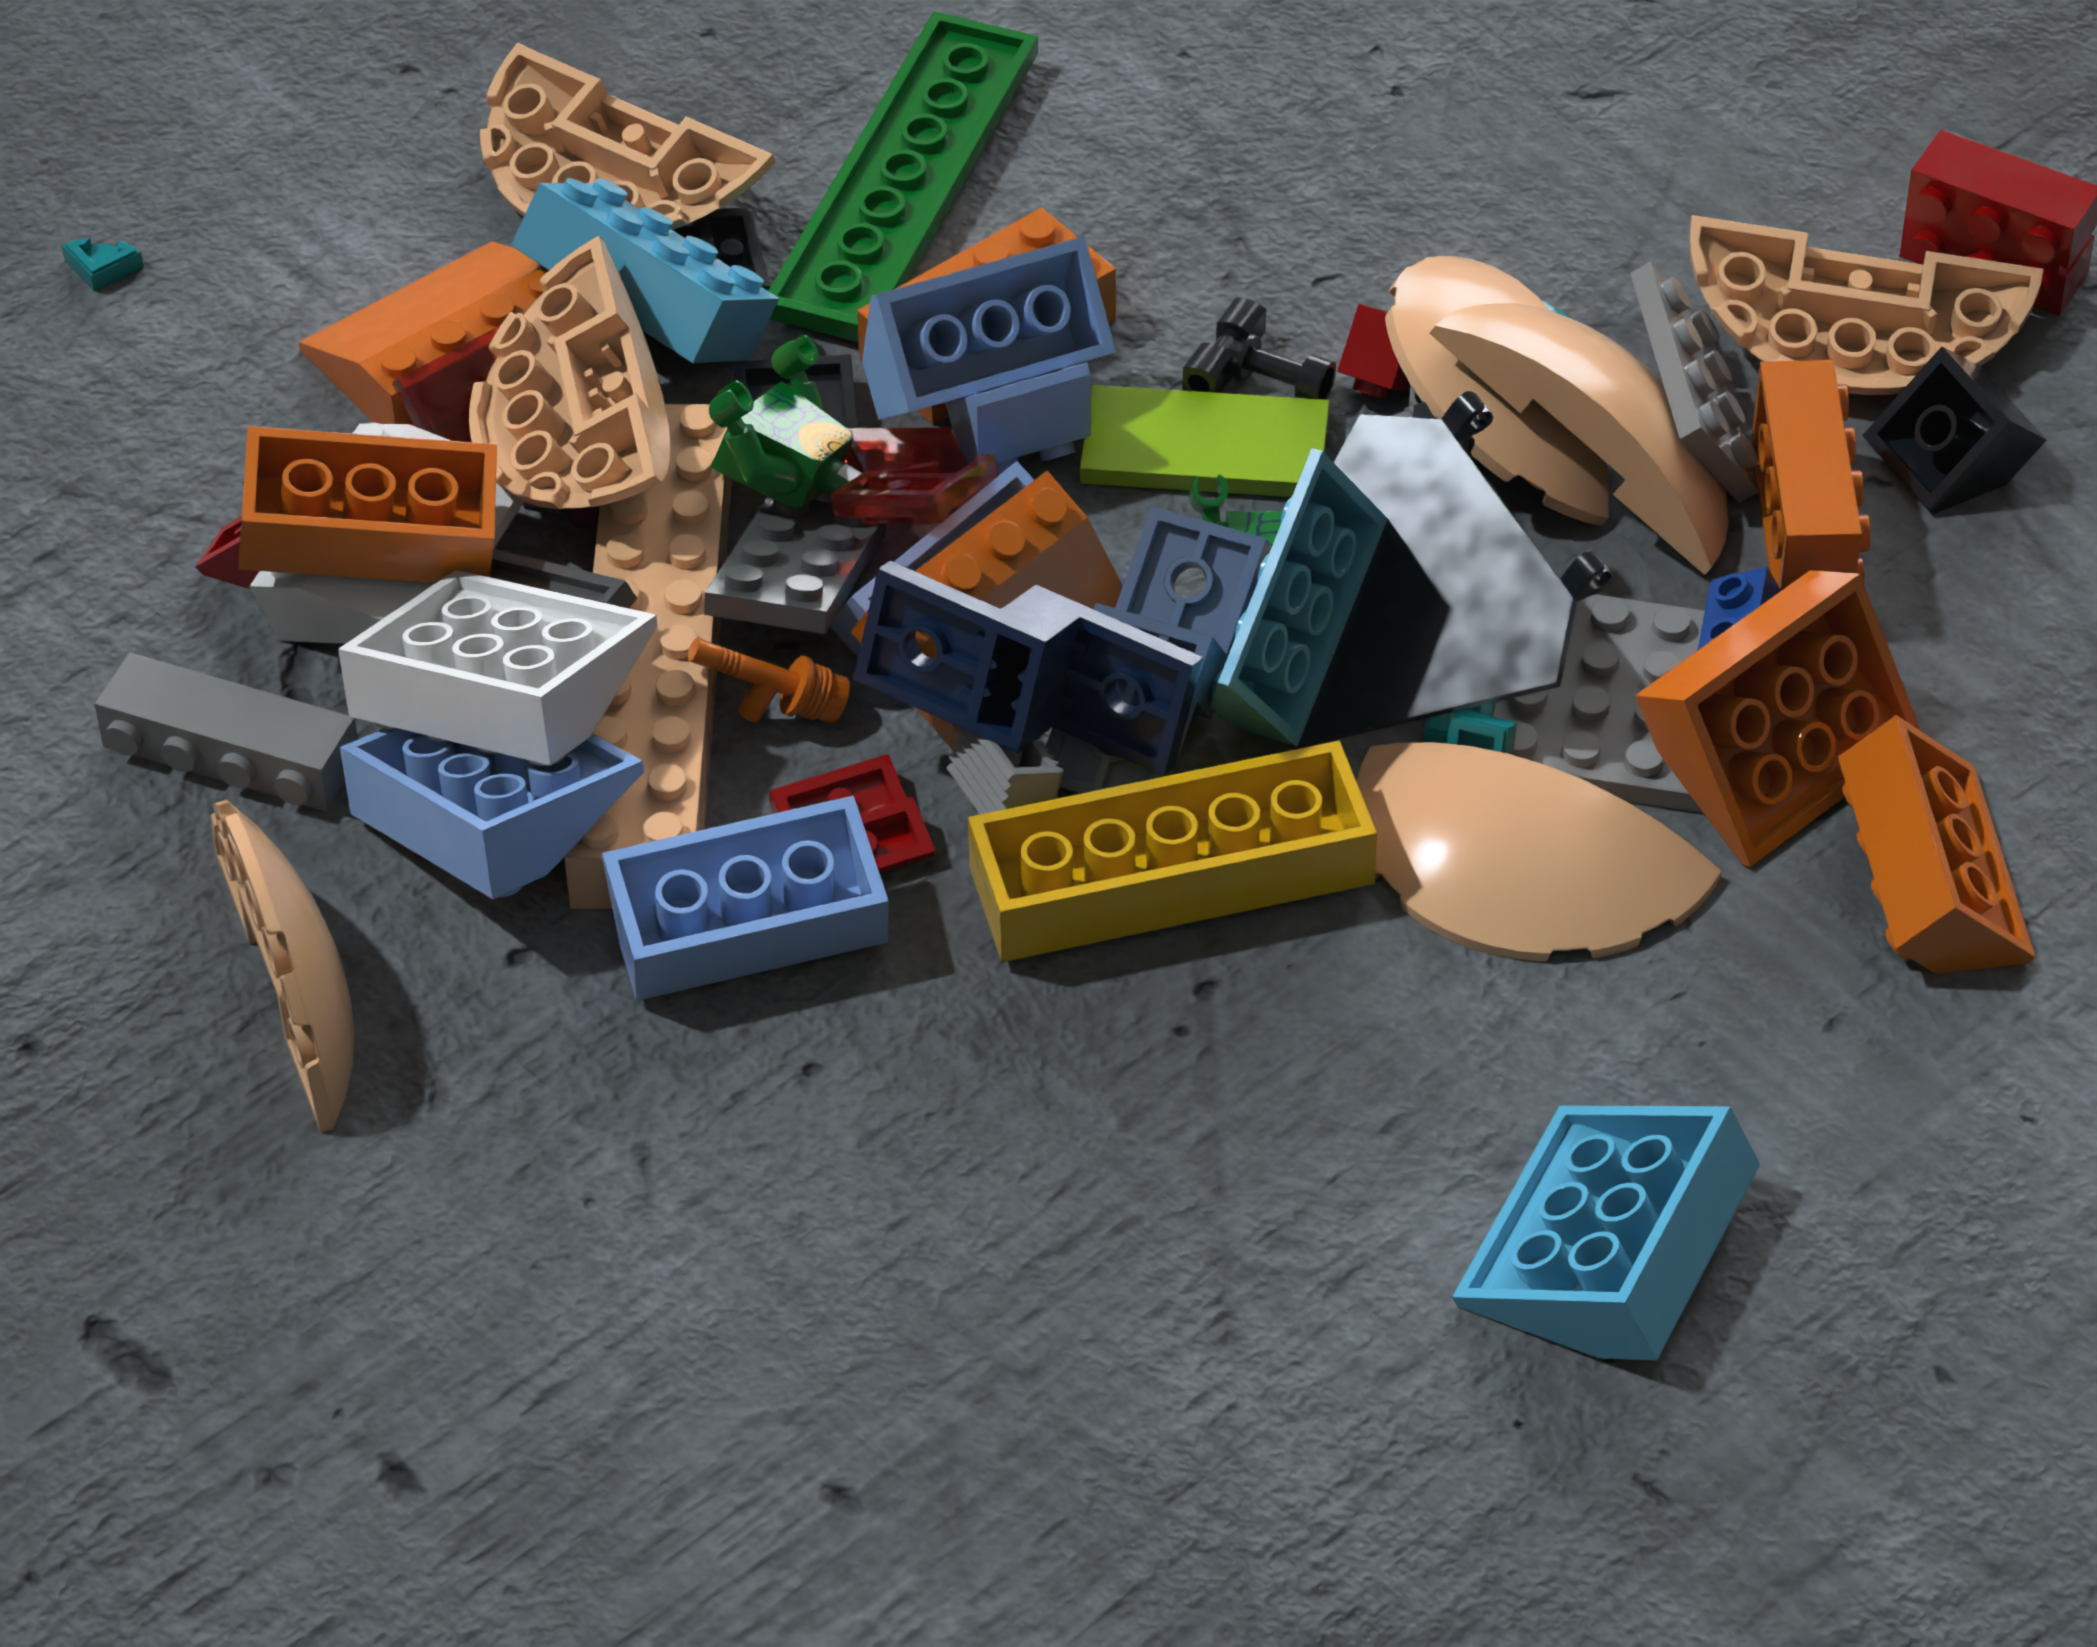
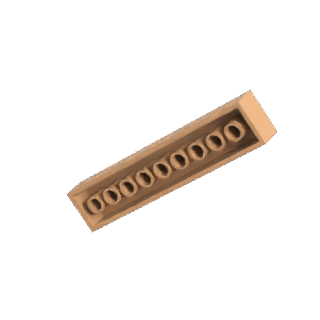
M665 404L670 434V463L662 483L644 492L599 507L593 573L625 580L637 597V600L629 609L655 614L658 627L593 731V734L642 760L644 773L565 855L570 909H612L602 853L705 829L717 671L689 662L688 651L695 638L719 645L721 617L704 615V604L707 588L726 561L732 479L711 468L727 427L718 426L710 418V404Z

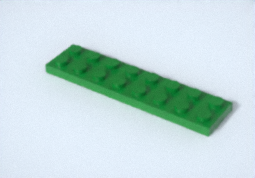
M933 11L768 291L780 298L770 320L859 342L857 310L869 304L872 295L894 290L910 280L1038 55V36Z

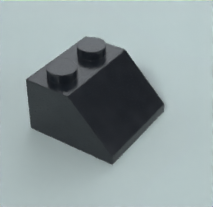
M1943 346L1862 435L1922 504L1935 514L2007 485L2047 441L1980 366Z

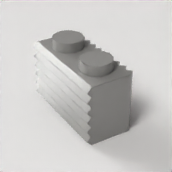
M958 727L960 730L954 734L957 741L951 745L955 752L948 756L952 763L946 768L965 793L966 801L972 804L979 814L1057 799L1064 769L1058 767L1059 762L1053 760L1054 755L1049 754V749L1043 747L1044 742L1036 739L1022 751L1016 753Z

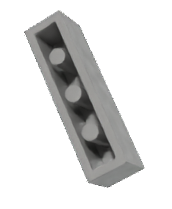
M130 652L94 704L104 747L111 748L123 755H135L169 765L181 772H193L220 780L235 788H247L278 797L293 805H305L329 812L346 784L340 747L358 740L355 718L349 717V715Z

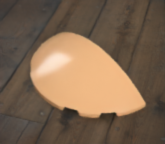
M519 43L514 46L504 59L493 78L486 95L487 102L491 108L487 128L480 129V145L483 159L487 168L492 172L498 185V191L509 205L523 217L539 183H565L567 178L583 183H594L599 178L610 181L624 189L628 194L625 200L637 208H650L668 217L673 222L670 229L674 230L727 205L756 183L776 162L773 154L689 117H685L678 125L611 96L607 93L601 79Z
M1695 215L1691 216L1689 249L1694 278L1712 310V315L1722 328L1741 347L1746 348L1762 361L1833 360L1837 385L1846 384L1848 393L1900 394L1942 346L1981 367L1994 358L1995 354L2023 327L2035 304L2044 271L2042 268L1926 251L1923 264L1818 249L1806 247L1808 233Z
M597 236L562 259L540 278L543 293L524 315L513 312L508 314L489 344V350L494 358V362L487 379L484 382H475L473 384L469 409L472 443L497 444L496 483L501 488L507 489L512 494L520 497L524 502L539 507L552 509L597 507L626 499L662 483L667 475L670 463L669 425L657 372L644 333L620 274L605 242L600 236Z
M1457 256L1427 257L1411 267H1406L1393 282L1388 292L1395 296V305L1386 314L1385 321L1394 354L1423 403L1426 402L1436 419H1441L1451 404L1466 391L1475 392L1490 409L1494 418L1487 428L1471 436L1475 440V445L1471 451L1472 456L1505 482L1519 475L1531 486L1545 491L1543 494L1544 506L1582 522L1602 526L1609 519L1607 463L1535 400L1520 414L1429 334L1434 326L1446 316L1477 304L1517 303L1549 310L1538 296L1514 277L1494 266L1473 259Z
M1517 303L1477 304L1446 316L1434 326L1429 334L1520 414L1533 400L1538 402L1625 479L1613 493L1618 500L1704 575L1712 568L1721 554L1728 531L1727 491L1680 440L1663 381L1649 367L1625 348L1593 328L1553 311L1531 305Z
M1409 742L1370 746L1356 780L1377 832L1375 879L1383 876L1390 886L1400 894L1402 910L1420 924L1446 939L1487 954L1537 962H1546L1552 951L1588 949L1591 952L1592 958L1618 954L1637 947L1643 933L1660 926L1668 920L1674 926L1681 924L1705 902L1721 880L1722 871L1694 846L1664 824L1627 801L1583 779L1548 765L1508 753L1473 746L1437 742Z
M228 800L213 803L214 813L211 814V827L218 862L249 944L257 942L277 994L284 1038L319 1131L323 1133L333 1130L347 1093L353 1066L355 1034L350 992L336 944L312 894L282 852L255 823Z

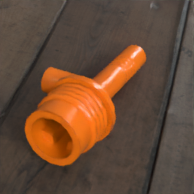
M699 638L693 640L688 651L689 662L712 670L715 669L718 672L726 673L727 675H732L735 678L752 683L751 688L738 707L739 714L750 722L760 721L777 692L781 693L779 700L782 714L791 717L797 715L812 721L818 719L829 724H833L839 719L849 697L850 682L847 677L833 673L830 668L813 663L812 659L801 655L798 657L789 670L759 659L733 652Z

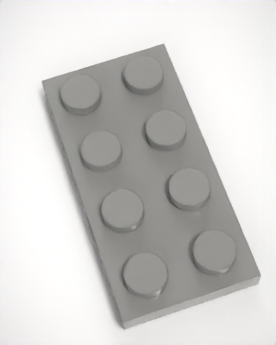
M1648 262L1631 272L1630 275L1679 438L1738 503H1741L1760 492L1752 469L1758 465V458L1748 439L1741 433L1739 425L1745 423V416L1735 397L1728 391L1726 384L1732 381V375L1725 360L1714 347V343L1720 339L1719 333L1705 310L1701 309L1695 312L1691 308L1690 300L1680 282L1674 276L1666 279L1651 262Z

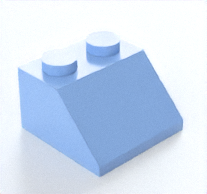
M1087 363L1064 367L945 402L964 470L983 468L985 478L1003 473L1018 461L1017 457L1033 452H1039L1041 462L1074 453L1076 450L1073 441L1091 436V374Z

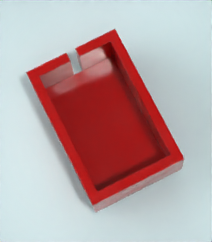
M1940 129L1911 169L1899 257L1917 264H1923L1926 251L2042 268L2044 271L2041 285L2033 307L2060 316L2089 272L2095 237L2092 233L2097 225V185Z

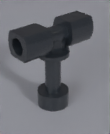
M1235 298L1217 322L1216 342L1201 343L1183 367L1182 390L1220 393L1232 378V375L1236 376L1239 380L1246 381L1255 372L1295 386V398L1327 400L1335 381L1336 363L1311 354L1302 364L1261 350V337L1266 330L1267 309L1254 300Z

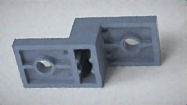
M1150 506L1116 607L1113 608L1095 602L1093 609L1203 657L1178 753L1179 757L1193 714L1212 719L1214 711L1209 707L1212 701L1214 680L1220 670L1224 668L1235 640L1237 623L1248 608L1258 583L1261 563L1268 555L1271 544L1267 538ZM1190 568H1198L1205 571L1207 576L1206 585L1197 596L1184 598L1176 594L1175 582L1183 571ZM1117 679L1116 689L1121 699L1129 705L1138 706L1139 695L1136 688L1127 680ZM1052 727L1045 747L1049 749V754L1054 755L1053 760L1059 762L1058 767L1064 769L1059 791L1077 795L1164 777L1117 755H1105L1099 747ZM1172 769V770H1171L1169 773H1167L1165 776L1172 775L1174 769Z

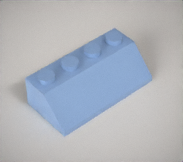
M1085 236L872 295L862 364L878 420L914 412L1116 353Z
M854 796L602 853L620 948L636 1001L888 943L889 901Z

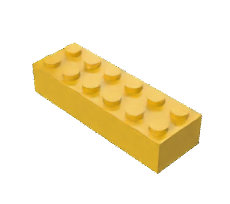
M1340 740L968 817L969 868L1001 962L1375 884L1377 832Z

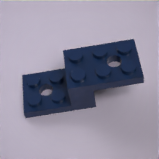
M889 561L878 568L853 680L1016 753L1022 751L1054 727L1165 776L1176 765L1203 657L1039 585H1034L1000 609ZM916 631H922L931 636L937 647V658H930L921 652L915 638ZM1117 679L1127 680L1136 688L1139 695L1138 706L1129 705L1121 699L1116 689Z

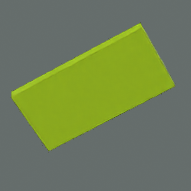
M1092 385L1091 436L1084 438L1080 465V484L1190 491L1197 477L1199 483L1198 491L1217 492L1216 478L1220 474L1227 481L1228 493L1292 497L1311 448L1325 453L1329 400Z

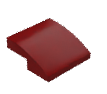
M889 754L770 790L769 803L774 814L854 796L879 873L935 856L936 850L913 796L906 797Z

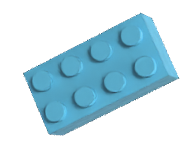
M567 178L565 183H539L511 243L512 247L550 270L580 246L600 236L605 242L620 274L642 331L692 363L750 360L780 299L761 287L764 280L759 275L741 266L732 265V267H729L716 258L718 251L715 247L692 236L682 237L670 229L673 222L668 217L653 209L646 207L639 209L625 200L628 195L627 192L610 181L597 178L594 183H583Z

